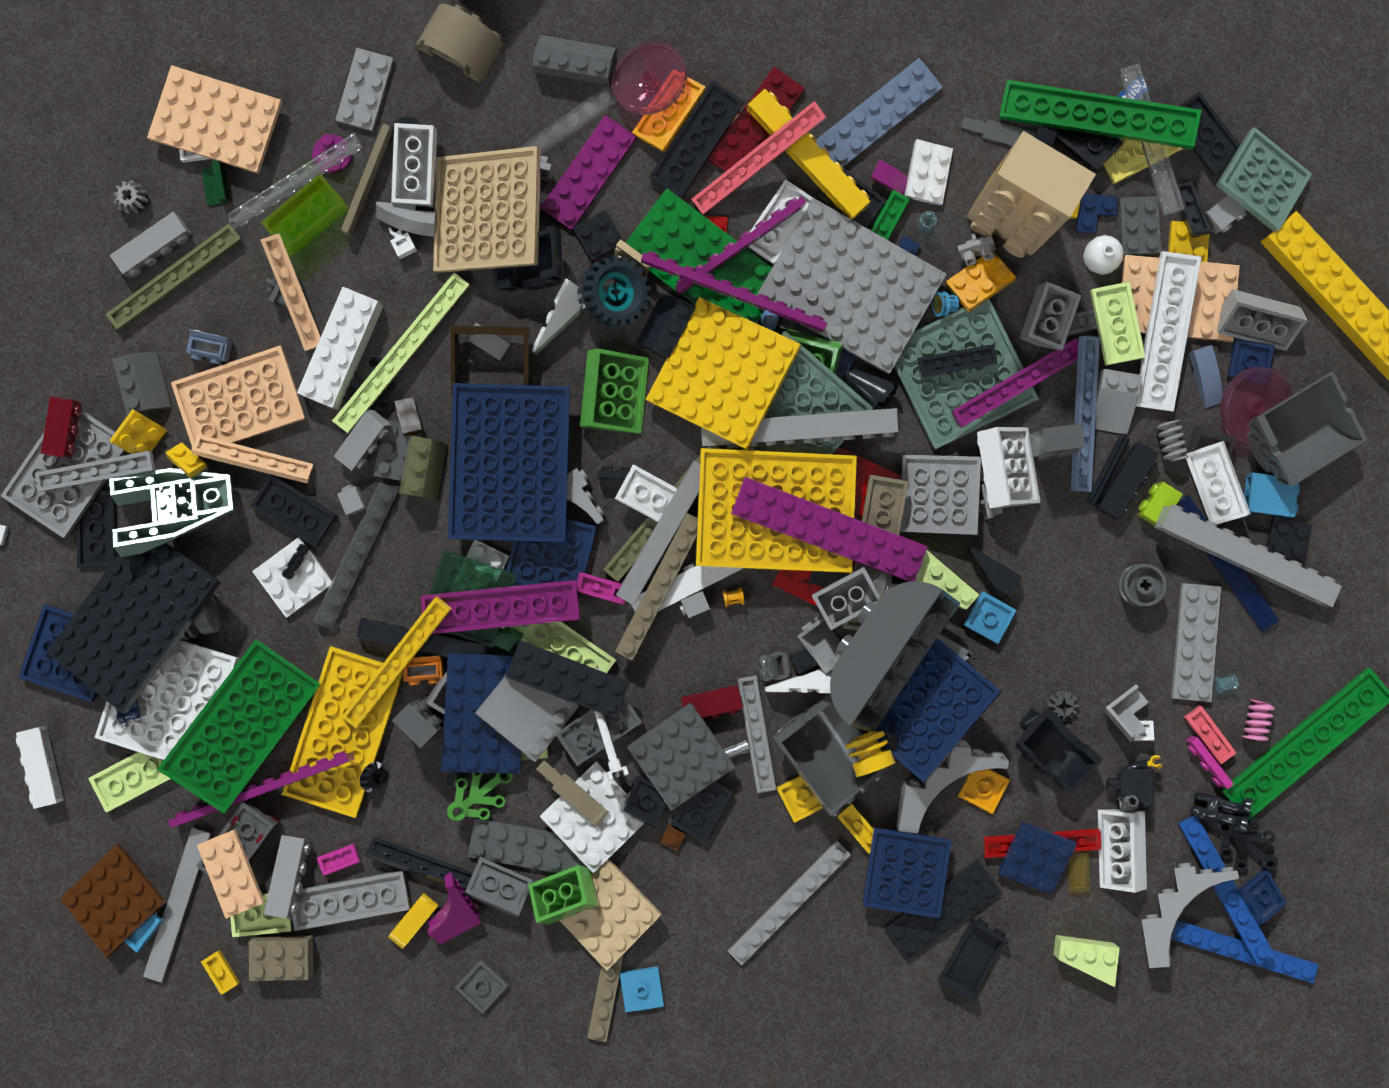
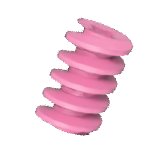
M1250 699L1251 702L1255 703V705L1248 707L1253 711V713H1247V716L1252 720L1245 721L1250 728H1244V731L1249 735L1242 737L1257 741H1267L1268 737L1263 734L1270 733V730L1265 726L1272 724L1267 718H1273V715L1268 711L1275 710V707L1270 705V703Z

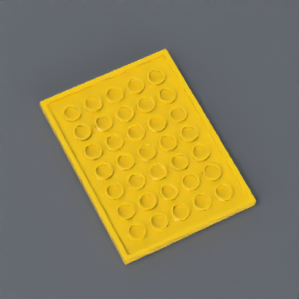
M701 448L696 566L852 573L853 560L732 515L731 512L744 477L854 518L857 456Z

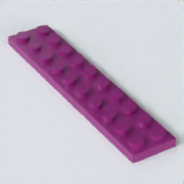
M744 477L731 512L732 515L908 582L916 580L928 547L747 477Z

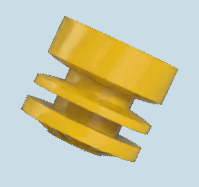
M884 731L869 732L855 737L845 744L846 749L854 747L856 751L848 754L849 757H859V760L852 764L856 777L878 771L896 763L891 750L881 751V747L888 743L887 740L881 742L877 740L885 736Z

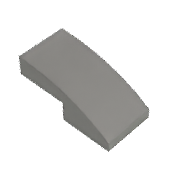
M468 334L466 337L469 342L499 361L503 359L511 346L497 335Z

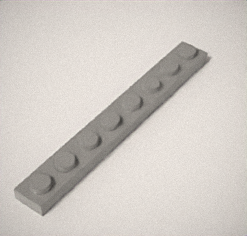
M836 840L728 949V952L743 965L851 854Z

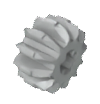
M130 180L129 183L122 181V187L116 186L118 192H114L113 195L117 198L113 201L118 205L119 210L125 211L127 214H131L132 211L139 214L138 207L145 209L142 203L148 202V199L145 198L147 192L143 190L142 185Z

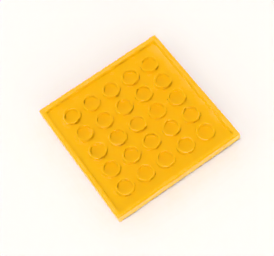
M699 297L692 316L670 358L666 359L646 400L748 450L793 364L801 344Z

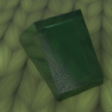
M505 627L493 640L492 644L499 650L514 656L518 644L522 640L523 633L510 627Z

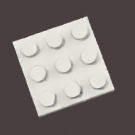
M300 537L252 571L286 618L329 588L332 582L310 550L307 555L303 556L304 560L298 570L294 571L295 575L291 580L282 576V572L287 568L286 565L294 552H297L296 549L299 544L306 545Z

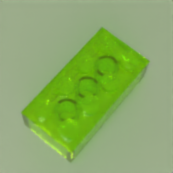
M319 173L260 223L271 236L280 234L287 254L292 257L348 211L349 207Z

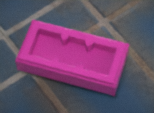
M355 843L317 857L323 876L361 862Z

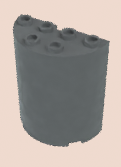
M1333 372L1327 373L1253 418L1248 424L1250 427V432L1247 433L1248 442L1255 458L1267 473L1271 471L1276 476V481L1281 484L1294 486L1367 440L1363 428L1356 419L1354 410L1347 408V396L1342 391L1339 380Z
M831 693L821 698L814 706L811 707L810 705L793 717L777 731L778 733L773 735L774 740L825 812L832 817L842 811L841 807L844 804L849 805L856 799L855 794L858 792L864 793L870 788L869 784L871 782L880 780L884 776L883 773L888 769L885 767L856 777L852 764L858 761L859 757H849L848 754L856 751L855 747L846 749L845 744L855 737L863 735L860 729L848 725L841 718L834 707Z

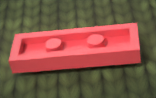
M1202 706L1196 707L1184 716L1218 764H1223L1236 754Z

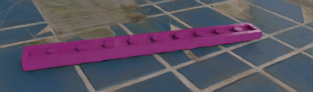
M649 251L648 254L644 252L641 258L642 264L817 331L823 332L826 328L827 322L823 321L824 318L821 316L806 315V311L800 308L793 310L788 308V304L784 302H772L768 296L763 294L754 295L750 289L745 287L738 289L733 287V283L727 280L720 282L715 280L711 274L703 273L702 275L697 273L693 267L685 266L684 268L678 266V262L667 258L666 261L660 259V255Z
M345 751L334 754V758L328 760L327 757L317 760V765L310 767L309 764L298 768L299 772L292 774V771L280 774V779L275 780L273 777L262 781L263 785L259 787L256 784L245 788V792L238 794L230 806L355 760L353 752L346 754ZM204 804L193 807V811L187 813L185 810L174 814L175 818L168 820L170 828L219 810L211 805L204 807Z

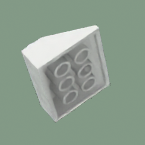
M995 427L977 432V443L980 448L989 508H1005L1041 503L1028 428Z

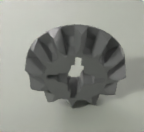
M1057 691L1049 698L1047 708H1050L1065 722L1072 720L1077 715L1079 705L1077 698L1072 693ZM1063 698H1064L1065 704H1068V705L1071 706V707L1065 708L1064 715H1063V710H1062L1061 708H1059V707H1056V706H1059V705L1062 704Z

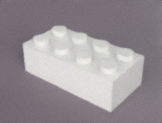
M394 123L392 203L413 204L417 207H434L437 129L433 125Z

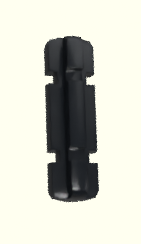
M299 544L296 549L297 552H294L286 565L287 568L283 570L282 576L291 580L295 575L294 571L298 570L304 560L303 556L307 555L309 547L304 544Z

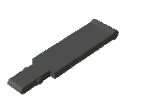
M964 117L961 129L972 131V133L983 134V139L1011 147L1023 131L1033 137L1036 133L987 119V122H982L979 119L975 120Z

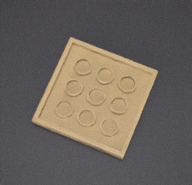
M609 858L591 874L598 906L559 920L607 971L662 915Z

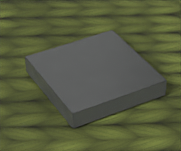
M481 958L455 986V989L483 1015L510 984Z

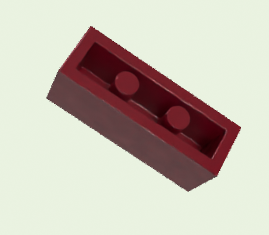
M50 396L40 454L72 459V455H74L76 450L75 438L79 432L78 420L82 414L81 402Z
M738 685L681 697L683 707L691 702L701 717L709 716V719L721 717L720 713L728 712V715L740 713L739 709H743Z

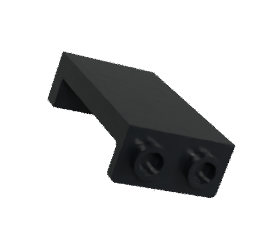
M971 918L938 978L942 985L976 1003L979 997L977 992L1004 943L1008 944L1009 942L1005 937V932L996 927L992 930L988 927L989 924L980 918L977 921Z

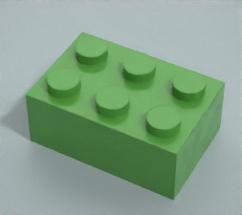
M577 865L528 884L536 923L549 925L598 906L588 867Z

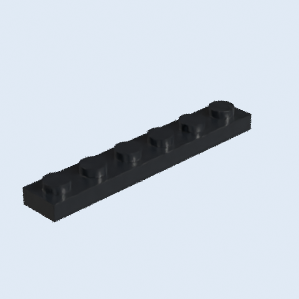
M373 837L365 856L446 885L444 876L452 873L464 890H466L473 873Z

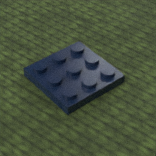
M1022 821L998 869V873L1001 876L1052 894L1077 844L1071 839Z

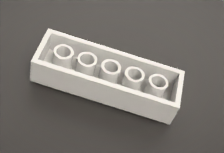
M342 287L297 391L298 394L339 411L343 397H345L347 392L346 389L349 388L350 380L354 376V371L358 367L382 311L383 305L380 302Z

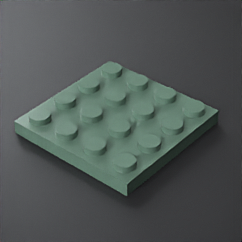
M1253 127L1247 133L1216 186L1273 232H1277L1282 227L1312 173Z

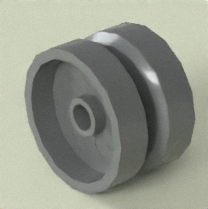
M1151 564L1128 566L1120 573L1117 579L1119 596L1132 606H1151L1157 604L1166 592L1167 582L1164 574L1159 568Z

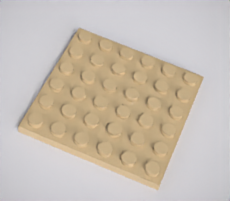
M533 146L436 157L434 272L538 265L541 148Z

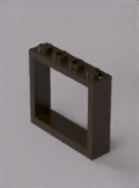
M451 326V396H453V383H460V334L524 335V385H531V327Z

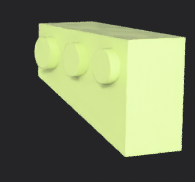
M1056 935L1053 955L1058 960L1115 987L1120 949L1112 942Z

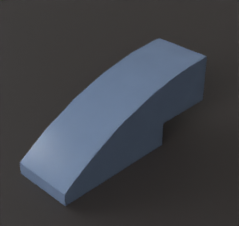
M1212 345L1188 353L1194 368L1193 375L1204 408L1223 403L1221 378Z

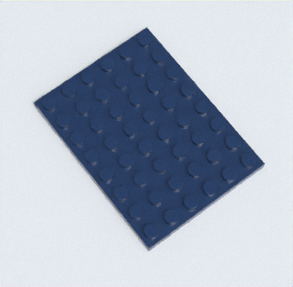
M453 383L448 539L566 542L570 386Z

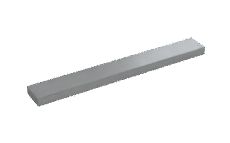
M695 460L689 467L616 594L632 605L638 598L699 492L700 463Z
M196 827L191 829L162 917L164 921L159 926L143 977L161 983L164 981L200 871L196 866L202 857L197 845L210 840L212 832Z

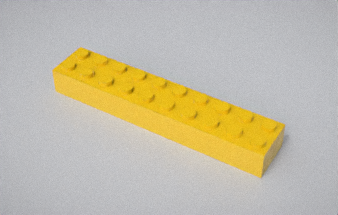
M1297 211L1286 218L1280 230L1277 232L1271 231L1260 242L1389 380V310Z

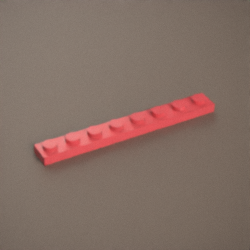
M815 101L812 102L693 197L692 201L702 215H705L827 117Z

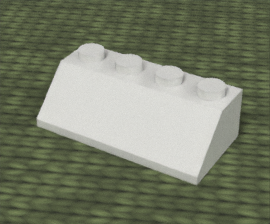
M1098 810V828L1101 831V850H1099L1100 888L1134 893L1147 889L1145 811Z

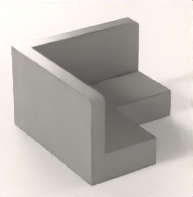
M1137 684L1105 709L1108 717L1130 742L1147 730L1134 715L1149 703L1138 691L1139 687Z

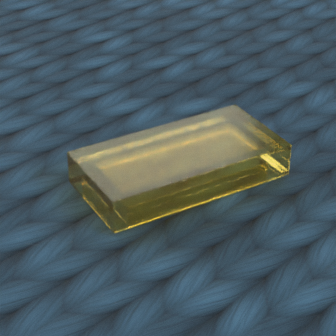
M1073 852L1068 861L1069 892H1090L1088 852Z

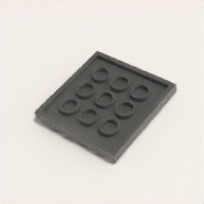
M691 702L627 745V748L670 810H673L735 768V764Z

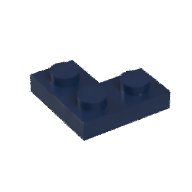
M1084 193L1080 200L1076 232L1095 234L1097 215H1117L1118 196Z

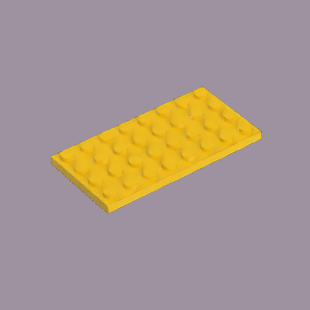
M330 646L319 679L321 685L315 691L290 771L293 774L299 772L298 768L307 764L310 767L317 765V760L326 757L328 760L334 758V754L345 751L346 754L353 752L355 760L286 785L282 795L353 818L358 816L366 792L360 786V776L368 764L376 761L401 684L403 672L359 728L355 729L342 718V715L382 666L383 662Z

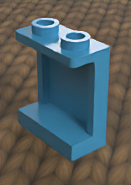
M1249 473L1246 475L1244 497L1250 513L1284 516V518L1295 517L1298 511V503L1296 502L1297 495L1300 493L1299 483L1294 486H1286L1276 481V476L1259 473Z

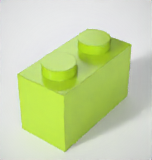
M1165 482L1153 484L1148 492L1150 496L1147 500H1143L1138 507L1140 510L1138 516L1155 526L1163 507L1172 506V504L1176 505L1183 494Z

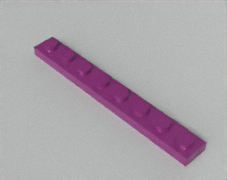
M802 196L798 199L796 197L791 199L786 204V208L783 210L777 209L770 215L771 218L766 222L762 220L755 225L756 229L752 232L746 231L739 237L740 240L735 244L731 242L726 245L721 254L715 253L708 258L709 262L704 266L702 264L696 266V272L702 275L703 273L711 274L803 209L806 201ZM680 278L676 281L675 290L681 295L694 286L695 283Z
M1077 338L1064 345L1063 350H1055L952 410L951 414L960 428L966 426L1078 360L1079 342Z

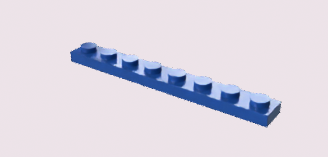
M1193 815L1178 823L1203 870L1212 869L1213 873L1221 872L1220 868H1226L1198 817ZM1224 881L1212 886L1255 964L1259 965L1274 957L1275 954L1234 881Z
M1177 920L1172 934L1173 940L1310 983H1314L1319 966L1317 963L1276 950H1272L1275 954L1274 957L1257 965L1243 940Z

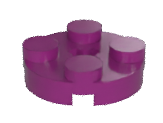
M325 134L315 143L312 158L322 171L335 174L340 171L342 172L349 166L352 153L345 139L338 135ZM335 150L337 156L329 159L328 152Z

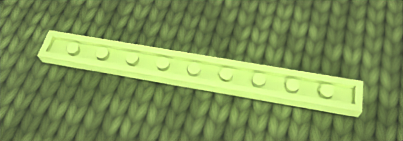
M455 272L332 420L348 434L351 432L364 413L370 409L466 292L470 284Z

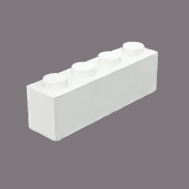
M47 726L17 732L16 744L20 748V761L25 770V782L29 787V800L33 808L64 801Z

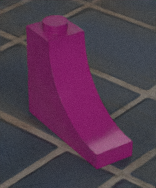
M452 873L444 876L446 889L449 893L445 905L436 915L428 919V933L432 939H436L439 945L481 923L478 908L469 896L464 895L465 890Z

